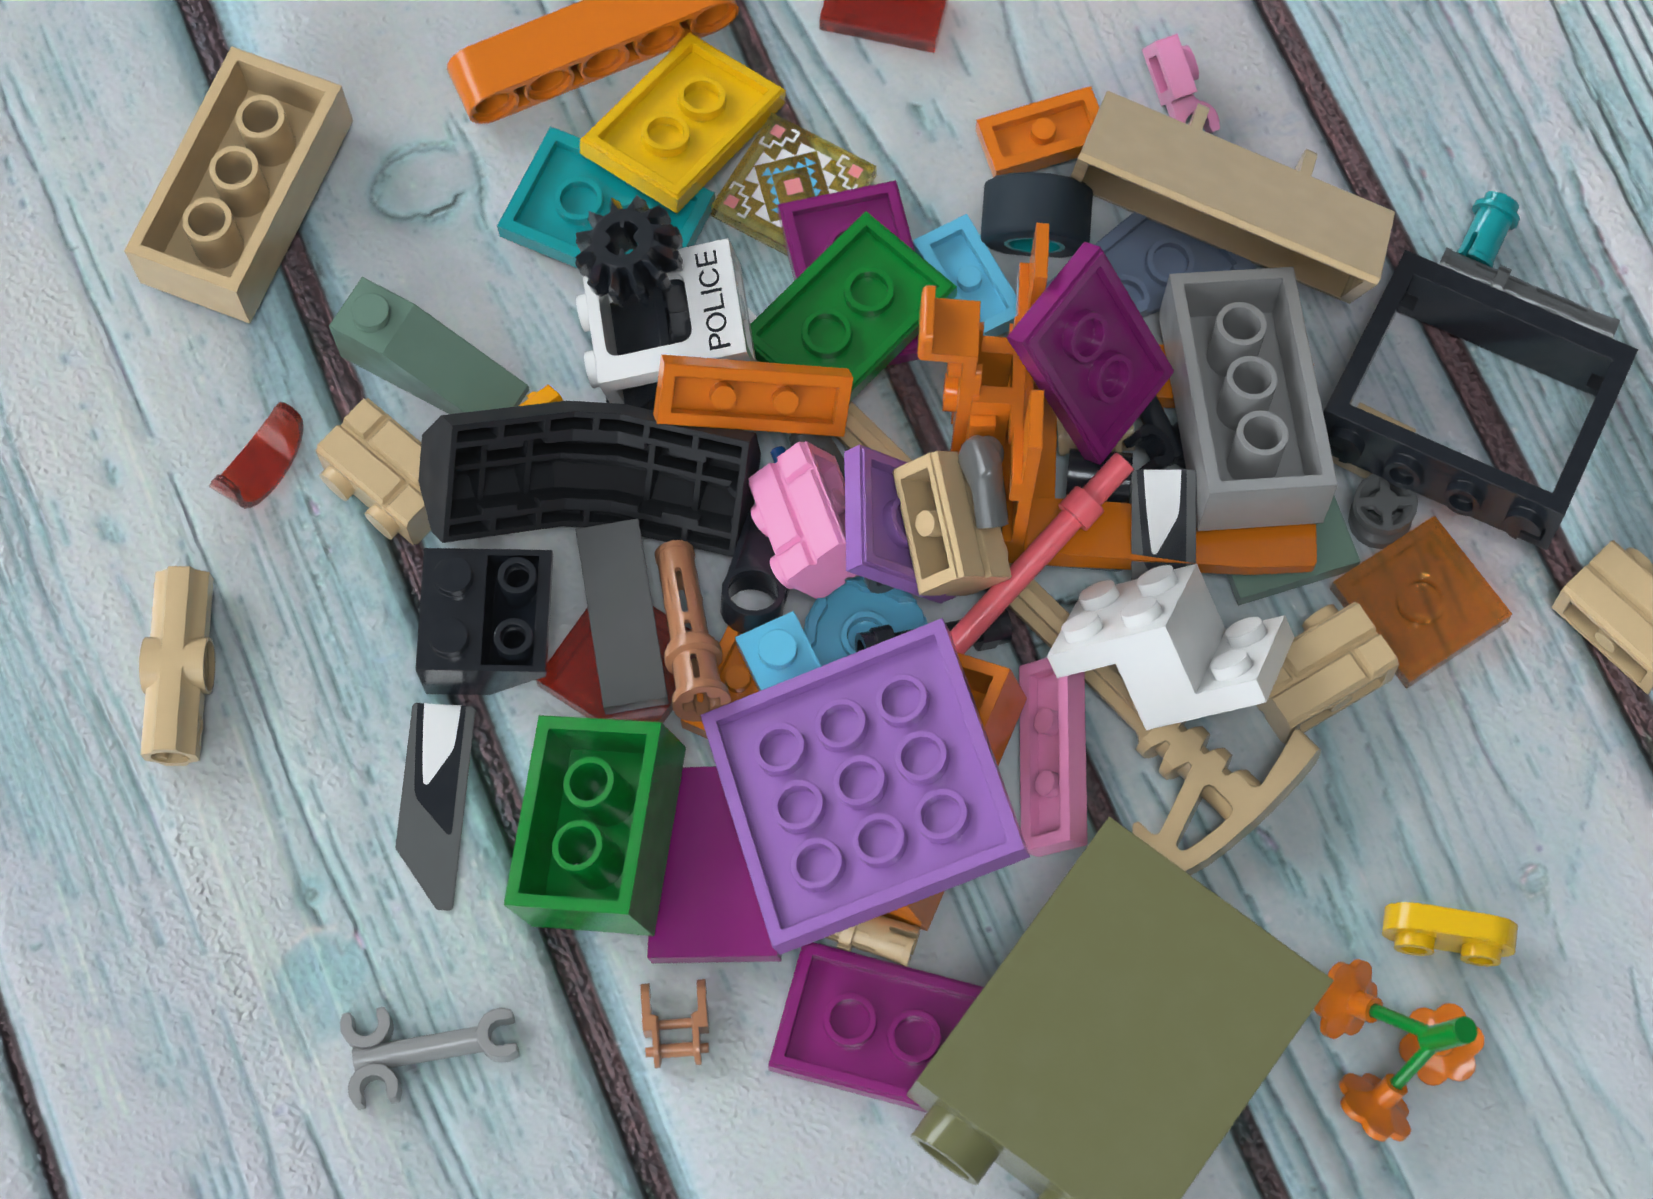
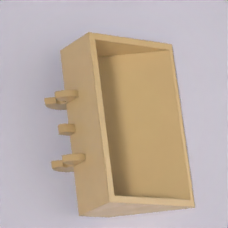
M1107 90L1070 176L1079 182L1083 181L1091 187L1093 196L1130 212H1137L1146 216L1149 220L1215 248L1224 249L1239 255L1260 267H1294L1296 282L1348 304H1351L1378 285L1382 275L1395 211L1312 177L1318 153L1305 149L1296 168L1293 169L1202 131L1210 109L1198 103L1189 124H1186Z

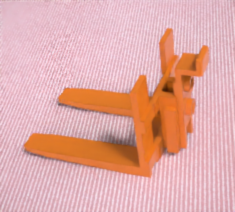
M1036 223L1030 263L1020 262L1017 277L1016 316L1014 317V323H1010L1008 335L1046 289L1048 279L1049 223ZM927 285L922 289L920 304L918 358L924 361L948 362L947 373H945L942 411L952 412L951 424H953V435L950 451L958 452L959 454L962 444L975 435L993 436L1003 446L1004 460L1002 467L1009 524L1001 526V531L1008 549V562L1014 563L1061 512L1058 504L1063 499L1055 498L1057 416L1045 399L1044 390L1038 388L1006 337L983 336L984 322H980L981 301L935 298L936 286ZM1159 344V346L1161 347L1162 351H1163L1164 354H1165L1164 345H1163V344ZM1169 378L1156 394L1163 408H1175ZM1104 502L1101 505L1104 513L1087 531L1080 528L1046 566L1131 570V561L1190 562L1131 554L1132 503ZM1300 524L1197 531L1196 526V563L1190 564H1197L1201 573L1264 575L1312 572L1317 563L1316 525Z

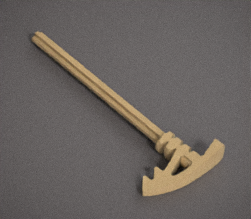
M852 401L849 403L844 437L835 436L848 450L860 444L907 463L912 461ZM1034 579L1008 606L1050 648L1058 637L1062 625L1070 615ZM1116 664L1085 671V683L1136 732L1138 736L1136 751L1144 758H1153L1160 755L1163 760L1159 773L1166 780L1175 779L1180 776L1185 780L1161 831L1158 834H1152L1140 822H1135L1132 826V833L1190 876L1216 861L1265 820L1304 780L1317 763L1321 754V749L1300 729H1296L1263 783L1259 782L1247 769L1232 773L1228 767L1233 755L1226 748H1217L1209 751L1206 746L1210 733L1203 726L1187 729L1185 727L1186 721L1146 730ZM1203 798L1225 821L1198 843L1186 850H1180L1177 847Z

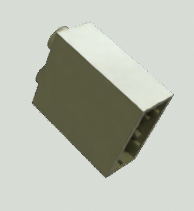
M1109 816L906 1094L907 1097L927 1111V1114L911 1134V1138L941 1165L963 1180L976 1186L995 1162L1039 1195L1037 1199H1181L1334 980Z

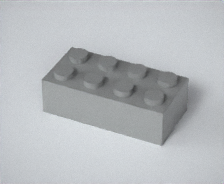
M1294 267L1169 274L1159 312V321L1165 354L1175 371L1170 377L1185 465L1186 469L1196 471L1197 531L1323 523L1338 483Z

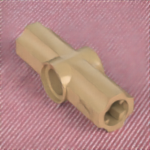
M168 566L167 569L155 573L150 637L143 639L140 648L139 677L141 689L145 694L140 755L145 761L156 762L165 766H187L191 762L200 761L205 695H210L215 679V651L212 639L209 637L214 579L210 572L200 571L190 566Z

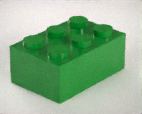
M538 716L504 906L530 926L647 936L655 935L686 747L662 722Z

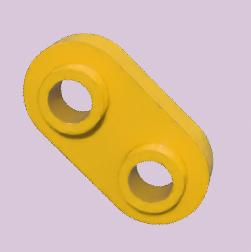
M1397 902L1385 906L1382 935L1394 941V949L1400 953L1429 956L1434 954V949L1461 953L1460 960L1467 964L1493 967L1501 964V957L1512 956L1516 952L1518 925L1510 919L1491 914L1413 902Z

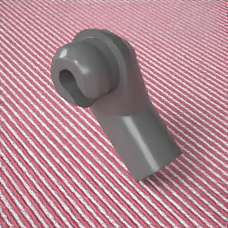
M989 435L971 436L962 444L958 455V463L972 491L977 528H995L1009 524L1002 467L1004 449L999 440Z

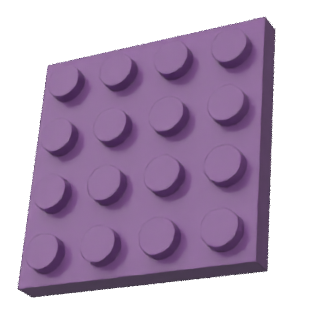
M943 618L701 714L772 947L779 955L1030 857L949 628Z

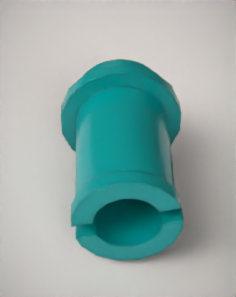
M1488 191L1483 198L1475 200L1472 207L1475 217L1457 253L1493 268L1496 256L1508 231L1517 228L1520 217L1517 213L1519 204L1510 196L1497 191Z

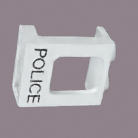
M728 238L677 250L683 259V270L666 273L669 280L680 279L685 282L692 332L689 338L683 342L618 356L609 294L602 297L595 295L587 284L588 278L583 276L585 294L576 296V305L584 332L591 331L593 350L584 352L586 372L591 387L593 389L600 387L610 403L625 404L623 389L657 382L661 354L756 362L741 264Z

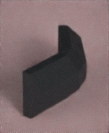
M560 401L441 415L422 434L418 482L431 531L442 543L562 526L590 527L638 518L642 537L664 542L683 540L692 544L695 549L733 557L747 514L755 502L748 484V478L759 471L761 451L757 435L754 432L739 429L657 424L653 416L654 410L618 403Z

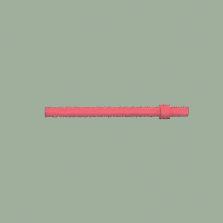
M1114 453L1083 488L1075 486L1058 504L1061 512L1010 566L1012 577L1009 580L992 586L950 631L958 653L965 654L1080 528L1087 531L1104 513L1101 505L1134 471V468L1126 459L1118 453Z

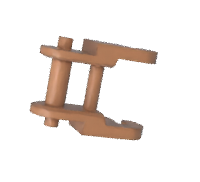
M706 979L697 980L698 1011L693 1012L691 1018L659 1020L658 1016L652 1015L650 983L641 984L643 1033L645 1038H652L653 1047L645 1048L646 1057L654 1058L655 1068L661 1067L662 1058L694 1056L696 1065H702V1053H709V1043H701L700 1034L709 1033ZM692 1028L693 1042L661 1044L660 1030Z

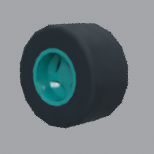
M1018 172L995 176L986 181L984 185L981 241L990 249L1004 254L1031 256L1036 223H1049L1048 257L1063 258L1073 256L1084 242L1090 243L1093 190L1083 181L1079 182L1068 176L1051 173Z

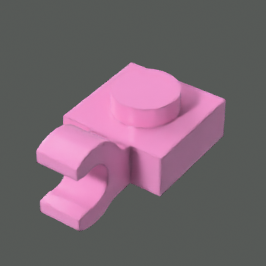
M1178 33L1157 40L1143 48L1142 52L1161 106L1166 105L1169 117L1186 123L1188 116L1193 115L1199 103L1210 108L1204 124L1205 132L1213 133L1218 131L1220 120L1216 110L1210 104L1196 99L1193 94L1197 92L1194 81L1199 79L1198 65L1188 45H1181Z

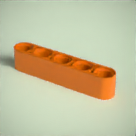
M582 0L463 48L451 57L447 63V71L470 120L477 124H487L671 51L689 32L698 38L713 34L733 22L738 15L739 7L735 0Z

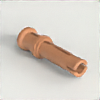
M672 540L663 543L655 551V560L659 568L663 604L671 640L664 652V662L667 670L674 676L676 691L672 694L671 700L674 713L683 720L698 722L702 721L701 714L729 704L731 697L727 686L721 682L718 669L723 656L721 646L708 633L703 597L695 565L694 547L687 541ZM680 590L685 592L687 612H683L681 608ZM689 623L691 625L690 631L685 630V624ZM692 654L696 655L695 659L690 658ZM697 693H703V702H698Z

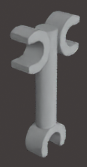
M385 1007L376 1008L378 1026L368 1036H361L356 1033V1023L351 1013L342 1014L340 1020L341 1033L352 1047V1059L355 1073L349 1081L348 1094L358 1110L366 1109L364 1090L370 1082L375 1080H381L386 1083L387 1097L392 1104L400 1103L402 1096L401 1083L389 1068L484 1052L491 1060L500 1063L511 1062L520 1056L516 1043L496 1045L491 1042V1035L497 1027L515 1023L512 1010L506 1008L492 1009L487 1012L476 1027L390 1041L394 1026L393 1020Z

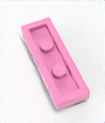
M1044 658L1019 666V685L1027 697L1020 714L1021 833L1029 854L1037 857L1088 845L1085 672L1057 678L1048 658Z

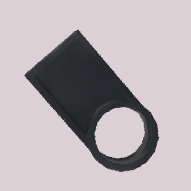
M751 512L747 514L728 573L722 583L720 613L723 620L730 628L742 634L783 616V610L790 589L780 583L771 569L770 558L775 555L769 537L764 535L754 523ZM759 590L768 594L775 602L765 609L757 611L746 610L737 606L731 600V597L740 591Z

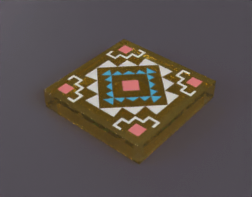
M771 113L712 203L711 216L788 256L777 213L778 204L870 186L877 176V166Z

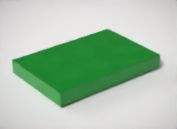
M865 211L750 324L756 359L759 362L847 368L853 376L851 402L919 334L922 289L927 285L936 286L935 298L954 299L957 296V286Z

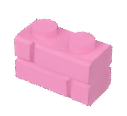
M807 441L797 442L777 457L778 462L768 463L748 478V484L756 503L751 507L750 512L756 526L770 539L775 553L770 558V566L780 583L788 589L799 590L813 598H825L845 584L847 577L853 578L856 576V574L846 571L845 480L835 456Z

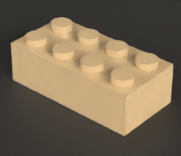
M231 46L124 250L140 283L250 324L353 122L342 86Z

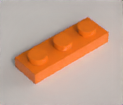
M661 354L653 416L657 424L844 437L853 376L847 368Z

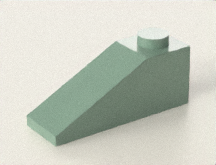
M361 277L329 325L342 358L448 414L516 407L520 405L529 391V387L525 382L416 304L364 277Z

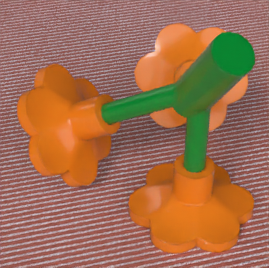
M1355 959L1350 964L1338 962L1332 966L1327 975L1334 981L1314 1008L1316 1014L1322 1017L1320 1021V1031L1322 1034L1332 1039H1336L1344 1033L1353 1036L1362 1029L1365 1021L1374 1023L1377 1020L1408 1032L1399 1044L1400 1055L1406 1062L1396 1074L1388 1073L1382 1080L1370 1073H1365L1362 1077L1353 1073L1345 1074L1339 1081V1088L1344 1094L1340 1100V1105L1345 1114L1352 1120L1361 1123L1364 1131L1373 1139L1384 1142L1390 1137L1393 1140L1402 1142L1411 1133V1127L1406 1119L1409 1115V1109L1402 1099L1408 1091L1406 1084L1416 1073L1422 1082L1431 1086L1440 1085L1448 1078L1458 1082L1471 1078L1476 1069L1474 1056L1484 1047V1035L1471 1018L1466 1017L1465 1011L1456 1004H1443L1436 1011L1425 1007L1418 1008L1409 1017L1383 1006L1382 1000L1377 997L1378 989L1376 984L1371 981L1372 966L1369 962L1361 959Z

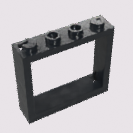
M1405 250L1324 409L1323 414L1332 456L1339 458V462L1350 463L1382 477L1398 488L1411 490L1441 503L1459 515L1470 516L1502 530L1514 539L1518 537L1548 550L1566 514L1638 349ZM1397 311L1595 396L1552 493L1351 405Z

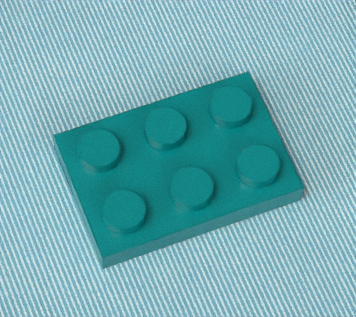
M550 126L497 224L500 237L577 268L575 257L581 251L576 244V233L592 230L588 221L589 211L602 216L610 213L611 197L620 201L623 209H627L636 195L646 201L649 209L660 205L661 208L668 212L671 218L670 224L677 227L683 238V246L681 248L695 245L716 204L714 191L703 187L678 213H675L581 155V138ZM633 249L628 250L626 254L632 252Z

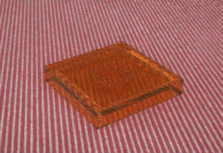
M1435 515L1333 581L1330 588L1344 608L1353 602L1361 605L1375 625L1376 632L1382 635L1398 658L1399 666L1395 675L1406 689L1509 622L1512 616L1511 611Z

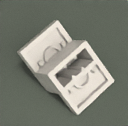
M1193 564L1178 569H1173L1170 565H1163L1148 570L1135 580L1116 585L1112 580H1105L1084 589L1080 593L1079 599L1066 622L1062 625L1061 631L1051 647L1047 658L1057 678L1116 664L1145 729L1150 730L1266 703L1294 640V634L1285 615L1263 621L1260 617H1248L1235 622L1228 629H1225L1198 565Z

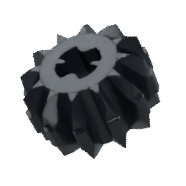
M636 195L627 209H623L620 201L611 197L610 213L602 216L589 211L588 221L592 230L576 233V244L581 251L575 257L576 266L581 275L588 278L587 284L595 295L602 297L609 294L613 303L618 304L622 308L629 297L635 294L640 303L648 306L650 297L648 290L656 286L661 290L670 292L671 282L666 273L683 270V259L679 251H677L683 246V238L679 229L670 224L671 218L668 212L661 208L660 205L649 209L646 201ZM633 249L632 252L626 254L628 250Z

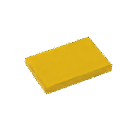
M689 32L580 139V154L673 212L678 213L785 104L786 90Z

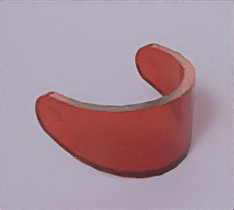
M278 402L256 434L224 472L214 477L209 487L244 509L252 508L262 502L284 478L298 453L303 436V420L301 415L289 404Z

